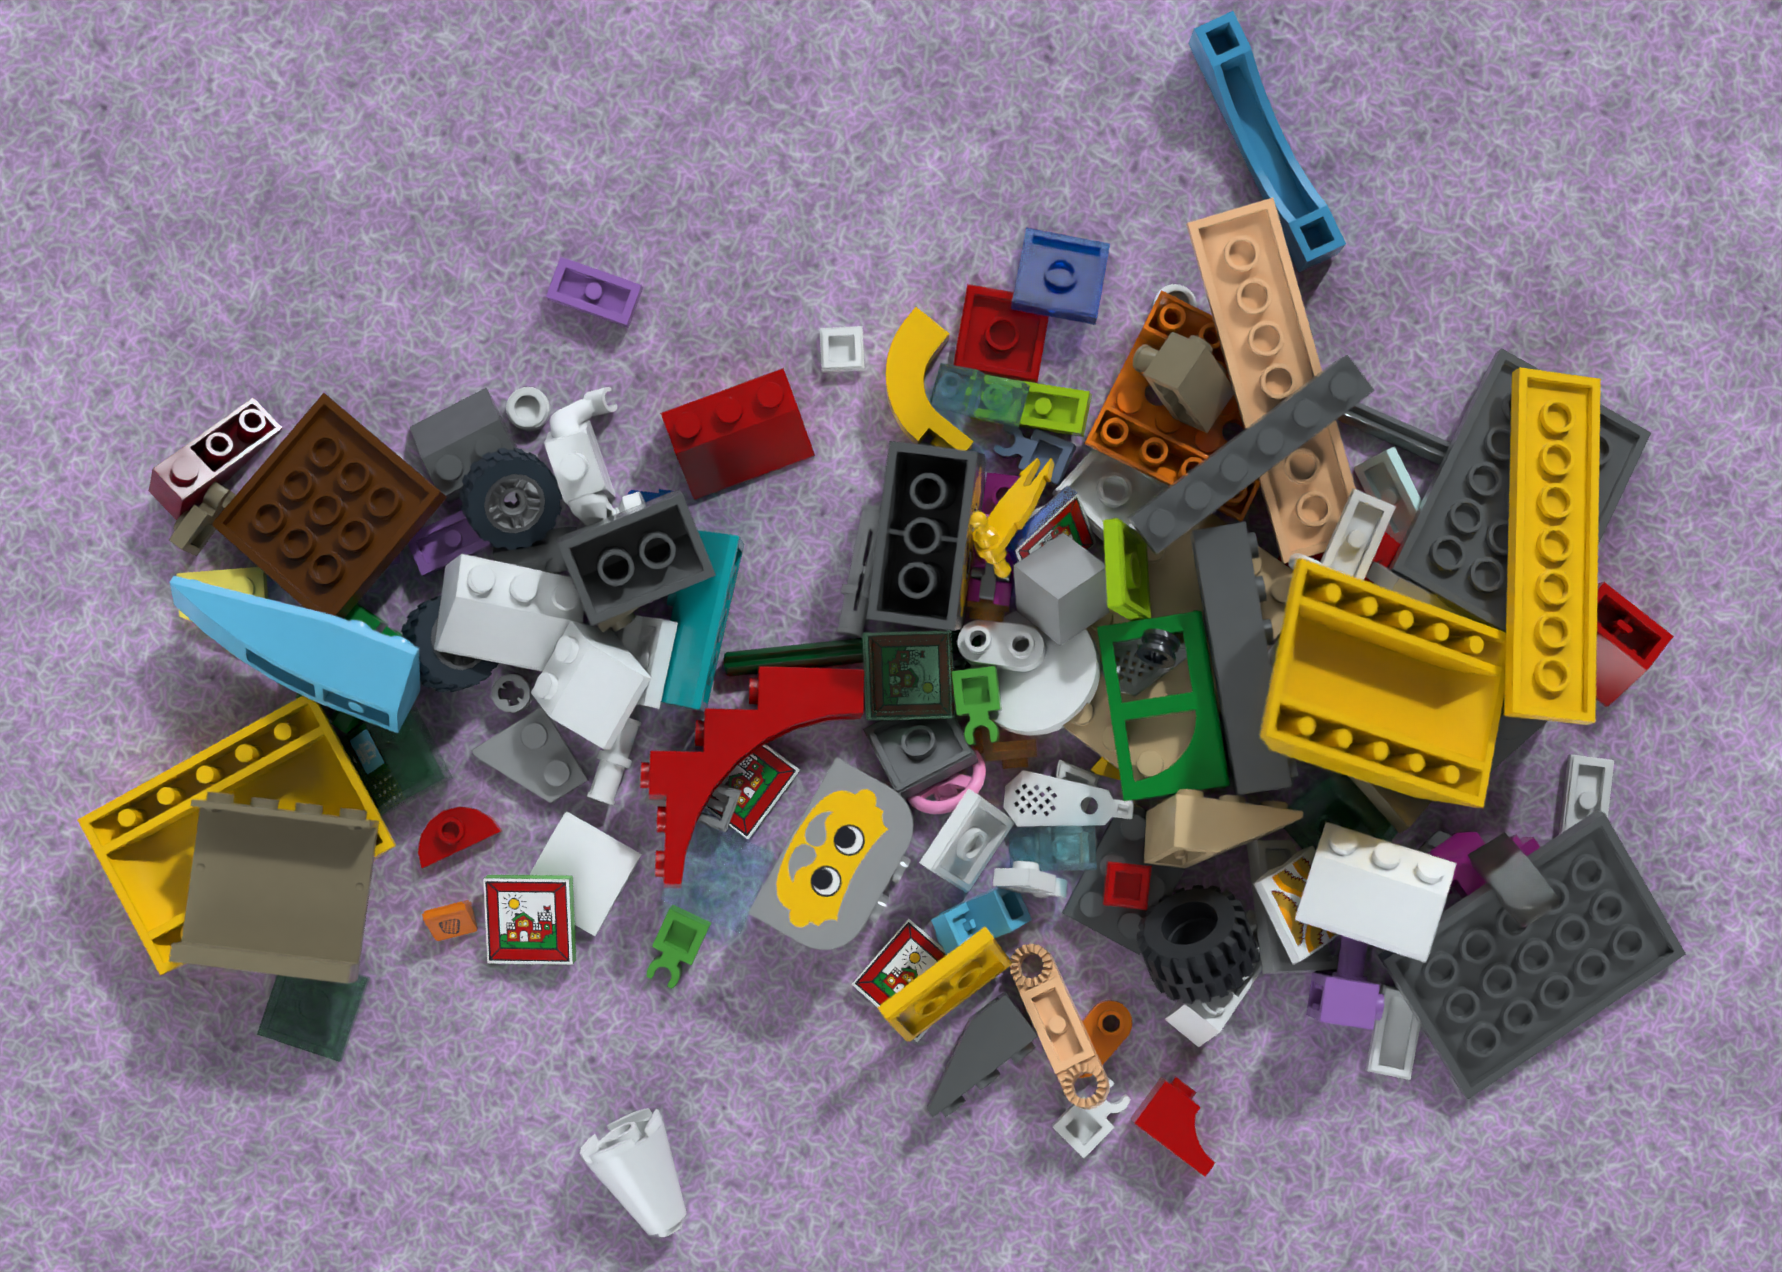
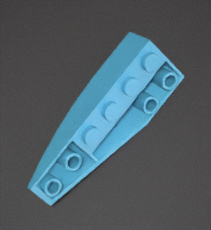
M178 576L172 577L170 587L174 605L204 633L238 659L275 682L317 703L399 733L420 692L419 648L415 647L410 641L400 636L389 637L373 631L367 624L358 620L347 621L333 615L206 584L198 580H190Z

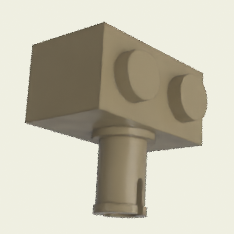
M1171 332L1159 351L1147 344L1140 346L1133 357V368H1136L1135 370L1138 372H1143L1144 377L1173 419L1208 433L1234 395L1232 385L1226 377L1227 370L1211 354L1213 348L1210 344L1195 335L1186 338Z

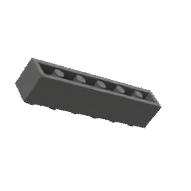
M1348 354L1340 357L1127 517V519L1152 552L1158 554L1375 390Z
M1246 522L1193 530L1190 539L1235 795L1241 796L1289 788L1292 786L1291 778L1298 777L1296 759L1271 751L1260 737L1275 663L1270 664L1267 647L1274 645L1271 620H1263L1260 607L1261 602L1267 601L1265 583L1262 575L1255 576L1252 559L1259 558L1255 532L1247 533Z

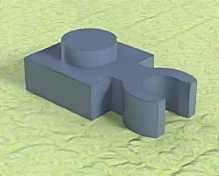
M1004 424L1003 430L1015 436V443L1010 448L995 445L994 450L1006 459L1022 457L1018 466L1021 471L1038 458L1041 465L1035 477L1049 459L1052 458L1055 465L1050 483L1059 486L1077 448L1076 445L1036 428L1031 439H1027L1017 426Z

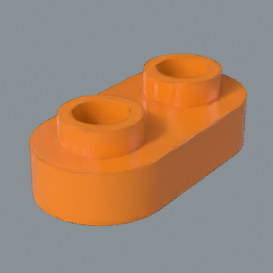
M1104 1000L1097 1003L1082 1019L1103 1066L1129 1036L1132 1029L1131 1014L1122 1003L1115 1000ZM1115 1015L1118 1018L1119 1023L1115 1030L1107 1031L1103 1028V1020L1106 1016ZM1083 1074L1079 1078L1090 1077L1093 1074Z

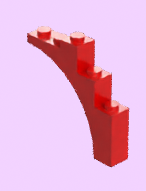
M759 666L758 678H749V704H756L757 710L705 708L704 720H696L695 746H704L703 752L650 750V762H641L640 788L649 789V800H666V806H657V833H665V850H656L655 877H664V888H682L686 853L696 823L714 791L736 766L762 746L794 730L829 721L861 719L864 710V669Z

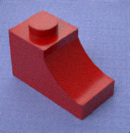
M1161 1076L1130 1119L1135 1125L1206 1177L1215 1165V1161L1205 1153L1197 1138L1195 1118L1201 1107L1192 1100L1197 1092L1176 1076L1171 1083Z

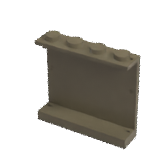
M207 792L206 800L192 799L191 806L200 807L183 935L181 942L171 944L169 962L348 984L357 981L379 821L367 820V811L340 808V815L334 816L322 814V805L296 803L295 811L278 809L279 800L252 797L251 805L234 803V795L226 793Z

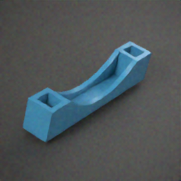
M1234 11L1194 28L1188 45L1263 200L1274 198L1288 252L1298 272H1302L1338 255L1346 245V242L1328 205L1307 178L1281 130L1265 92L1252 48Z

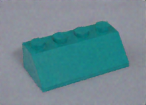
M698 530L715 576L668 595L667 606L673 607L670 621L677 622L678 625L661 702L705 712V708L708 707L745 544L740 536Z

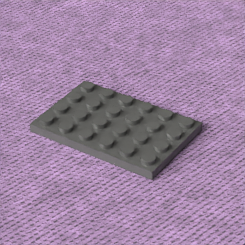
M1501 348L1495 353L1388 570L1436 595L1446 606L1465 617L1506 632L1512 372L1519 367L1540 369ZM1601 404L1598 544L1651 435V432Z
M1597 809L1442 912L1426 963L1388 950L1380 953L1378 957L1459 1090L1467 1099H1470L1686 955L1606 814Z

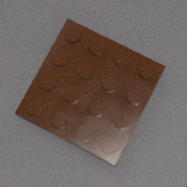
M323 393L211 525L305 609L344 619L439 508L447 496L333 399Z

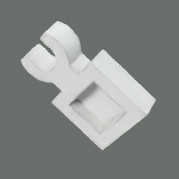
M1014 861L1013 868L994 869L993 886L1017 893H1030L1039 898H1048V896L1066 898L1068 881L1056 878V875L1039 871L1038 863Z
M1108 1078L1111 1088L1114 1085V1082L1110 1078ZM1083 1094L1080 1096V1098L1087 1099ZM1125 1094L1115 1103L1109 1102L1106 1099L1100 1106L1093 1109H1082L1072 1104L1052 1124V1127L1085 1158L1115 1128L1106 1117L1110 1113H1119L1125 1110L1131 1099Z

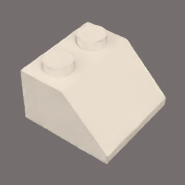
M571 621L563 636L558 640L556 648L543 672L538 676L531 694L550 718L602 749L610 750L651 677L613 631L606 630L602 632L599 627Z

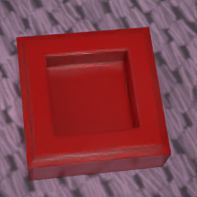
M1107 861L1102 905L1147 910L1152 866Z

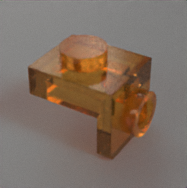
M987 727L977 728L974 733V749L983 754L985 763L1002 761V769L1028 767V759L1037 757L1036 739L992 743L990 731Z

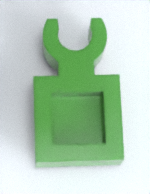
M989 666L951 671L957 716L970 715V722L966 725L964 731L967 744L975 745L974 733L979 727H987L990 731L991 742H998L999 729L990 720L989 713L1002 711L997 667Z
M672 904L652 945L653 948L662 951L663 954L657 956L651 962L647 969V977L652 979L657 968L666 967L671 972V979L667 987L674 988L682 976L680 961L689 965L693 964L711 926V922Z

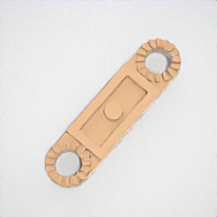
M1031 943L1022 945L1011 956L1010 973L1051 1066L1069 1102L1082 1109L1096 1108L1106 1100L1109 1094L1110 1084L1105 1070L1053 956L1040 945ZM1030 955H1038L1044 962L1042 973L1038 977H1033V979L1024 977L1021 970L1023 960ZM1083 1074H1093L1098 1082V1090L1095 1091L1096 1093L1092 1097L1087 1099L1080 1098L1075 1092L1076 1080Z

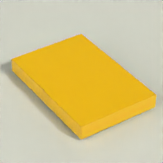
M985 926L877 1008L886 1021L907 1042H910L1010 967L1012 962Z

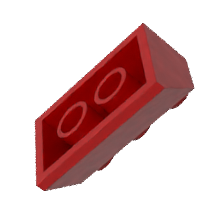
M784 368L661 413L676 457L694 500L815 456Z

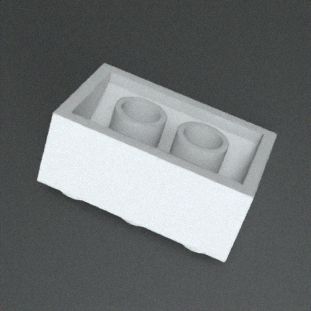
M461 554L445 566L434 650L543 672L556 648L558 640L563 636L571 621L582 623L584 607L571 577Z
M1326 822L1295 920L1426 963L1457 863Z

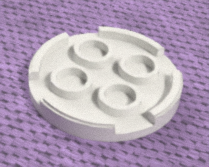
M1017 611L1012 612L998 622L1028 625L1035 628L1045 642L1046 655L1043 662L1031 671L1020 672L997 669L1002 711L989 712L990 718L1007 731L1020 735L1035 736L1055 732L1064 728L1063 724L1075 717L1086 703L1090 704L1093 699L1101 673L1098 648L1086 629L1060 646ZM983 636L981 639V646L985 644L986 636ZM1018 641L1015 645V651H1026L1030 644L1029 641ZM971 665V669L981 668L979 666Z

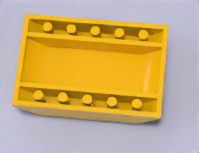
M1296 558L1260 737L1271 751L1405 795L1474 808H1484L1505 694L1506 632L1310 560Z
M305 696L297 698L77 819L160 976L186 964L169 962L171 944L181 942L200 812V807L191 806L192 799L206 800L207 792L233 794L234 803L251 805L252 797L279 800L278 809L294 811L296 803L322 805V814L334 816L340 815V808L367 811V820L379 821L374 861L397 846L320 703Z

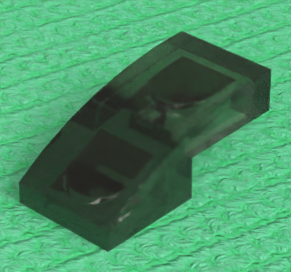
M1505 832L1468 854L1472 867L1492 887L1499 903L1522 928L1561 905L1559 898L1540 872Z

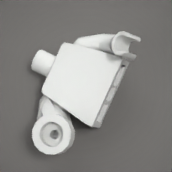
M610 387L589 391L584 395V399H580L554 412L549 420L551 432H548L544 443L564 502L570 506L572 513L586 526L645 503L640 491L622 497L619 507L612 508V505L608 502V499L616 497L590 418L617 410V404L608 406L605 401L606 392L612 390Z

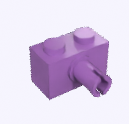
M1341 935L1337 972L1333 971L1332 974L1312 972L1306 1015L1319 1022L1374 1030L1375 1020H1381L1383 1015L1384 994L1379 993L1380 985L1368 981L1367 977L1363 976L1367 943Z

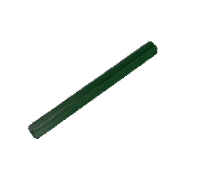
M962 628L955 631L951 630L952 653L960 652L957 641ZM980 635L974 637L972 646H981ZM866 637L726 652L723 657L724 670L726 675L731 677L758 674L759 666L817 668L867 662Z

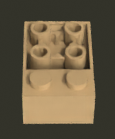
M1178 790L1177 794L1168 799H1163L1162 803L1146 812L1144 863L1188 868L1267 836L1303 818V811L1287 809L1288 804L1280 801L1261 802V805L1247 804L1246 798L1242 796L1224 795L1220 796L1218 800L1204 798V792L1199 790Z

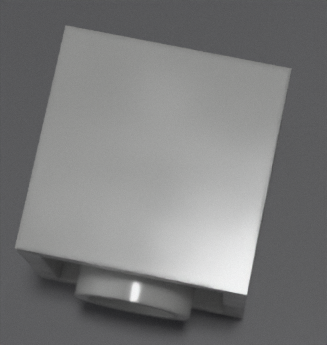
M1060 534L1013 565L1017 612L1060 646L1109 613V608L1107 607L1105 564L1066 534Z

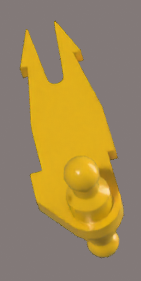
M1038 458L1018 474L1020 478L1001 498L988 518L980 511L974 512L970 516V524L975 528L972 532L975 550L986 562L993 564L994 573L1000 578H1005L1011 573V565L1005 560L1007 554L1005 548L1016 531L1023 528L1033 513L1046 483L1051 482L1055 465L1052 458L1049 459L1032 483L1031 481L1041 465Z

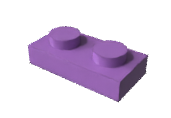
M560 256L546 298L549 301L629 328L643 287L641 284Z
M462 510L421 528L408 543L409 549L423 577L444 569L448 563L461 554L472 556L492 547L489 541H483L475 530L472 529Z

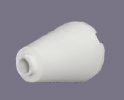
M649 1108L632 1112L608 1124L607 1128L611 1132L601 1140H598L595 1134L591 1136L581 1147L580 1155L587 1166L647 1234H658L659 1237H666L682 1227L683 1223L681 1220L686 1216L687 1212L663 1117L657 1109H655L653 1114Z

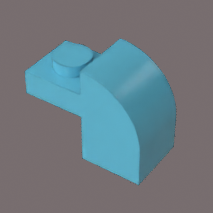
M999 887L959 903L931 919L936 930L937 941L944 948L946 955L985 926L992 936L997 938L1014 931L1032 920L1021 894Z

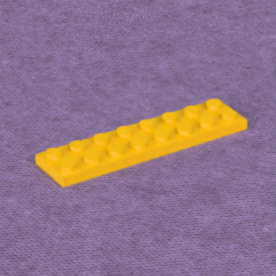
M1521 367L1512 372L1504 716L1582 725L1596 722L1600 378Z

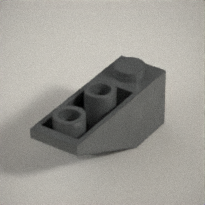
M1005 991L969 1018L927 1105V1111L932 1117H935L940 1112L945 1117L950 1115L965 1103L966 1100L962 1095L976 1085L979 1090L985 1088L1000 1076V1072L997 1070L999 1066L1010 1058L1016 1063L1035 1049L1032 1041L1038 1035Z

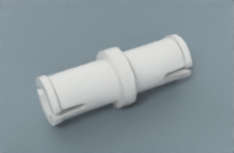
M628 718L610 750H599L596 758L600 762L587 797L614 805V799L625 768L630 769L632 763L628 758L638 729L642 724L641 722Z

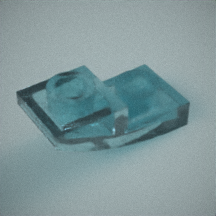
M940 363L930 404L933 407L961 415L1019 427L1030 386L1023 381L985 375L976 369Z
M1095 825L1011 828L1009 831L1010 868H1013L1014 861H1028L1038 863L1039 871L1096 870Z

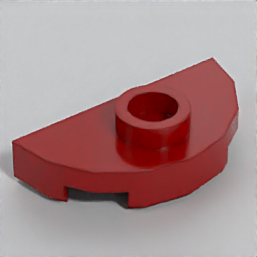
M459 806L443 810L428 822L420 835L418 855L421 868H426L502 832V829L493 817L479 809Z

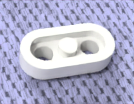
M975 620L966 624L958 635L959 651L964 659L974 666H996L997 669L1027 672L1037 668L1043 662L1046 655V645L1041 634L1035 628L1028 625ZM984 635L986 636L984 645L980 647L972 646L974 637ZM1020 640H1027L1030 643L1028 649L1024 652L1015 651V645Z

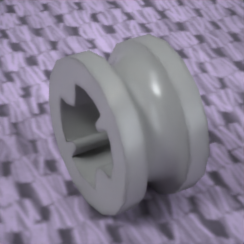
M517 674L501 676L492 687L494 704L500 710L508 713L524 711L530 705L533 698L531 684L524 677ZM514 681L515 687L523 688L524 690L523 699L518 697L517 700L520 703L515 706H511L509 700L501 698V690H507L508 688L505 684Z

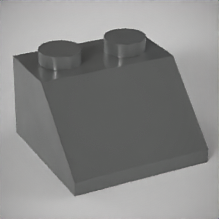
M487 388L410 426L421 460L435 487L447 496L445 501L448 503L459 499L464 475L468 474L470 466L475 461L478 462L483 458L482 455L488 452H496L499 448H506L507 450L518 448Z

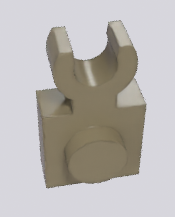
M215 481L207 490L200 506L194 505L191 510L185 511L177 519L173 528L174 533L169 538V541L181 550L197 556L216 531L211 524L236 494Z

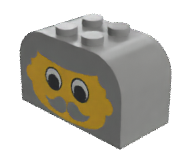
M836 757L748 914L813 949L831 950L851 942L861 932L868 918L877 922L889 900V897L882 894L890 880L898 884L911 861L904 856L913 834L912 814L905 800L889 786Z

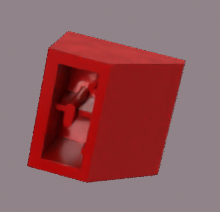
M1605 582L1598 583L1596 700L1605 707H1608L1650 668L1674 636Z

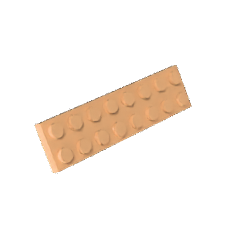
M1274 198L1186 224L1244 429L1322 371ZM1336 420L1258 478L1282 563L1289 562L1290 556L1295 553L1308 557L1325 552L1352 489H1355Z

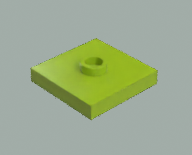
M1119 518L1103 520L1107 607L1130 621L1151 618L1147 544L1136 530Z

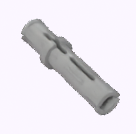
M862 505L861 508L862 514L853 549L847 584H842L841 588L844 600L839 626L836 630L840 634L861 638L864 635L863 630L868 611L881 507ZM870 531L872 532V536L866 560V565L864 567L862 563L865 554L868 534ZM863 576L857 609L854 611L853 607L859 578Z

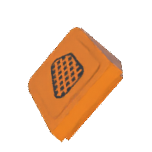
M469 900L426 910L422 914L423 921L436 941L477 932L478 929L472 903Z

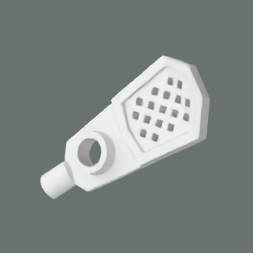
M1026 770L1021 771L1005 786L1003 807L1017 827L1106 825L1112 817L1133 818L1134 802L1114 800L1110 791ZM1087 797L1094 798L1098 803V809L1093 814L1086 813L1082 808V803Z

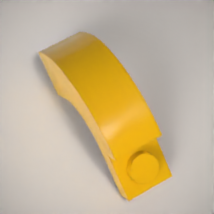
M915 307L899 327L888 352L886 391L891 411L901 430L914 444L919 445L930 434L934 438L930 444L934 447L970 451L974 441L932 407L924 389L925 373L930 363L949 341L950 333Z

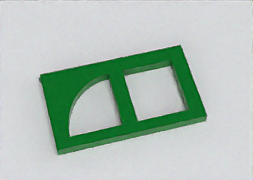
M1193 610L1187 613L1098 626V638L1124 802L1177 794L1178 790L1183 789L1200 791L1213 788L1225 789L1227 786H1230L1202 611ZM1153 628L1161 629L1171 634L1183 633L1192 692L1122 703L1113 644L1140 640L1143 631ZM1195 711L1196 725L1194 734L1182 756L1161 773L1143 780L1134 781L1125 721Z

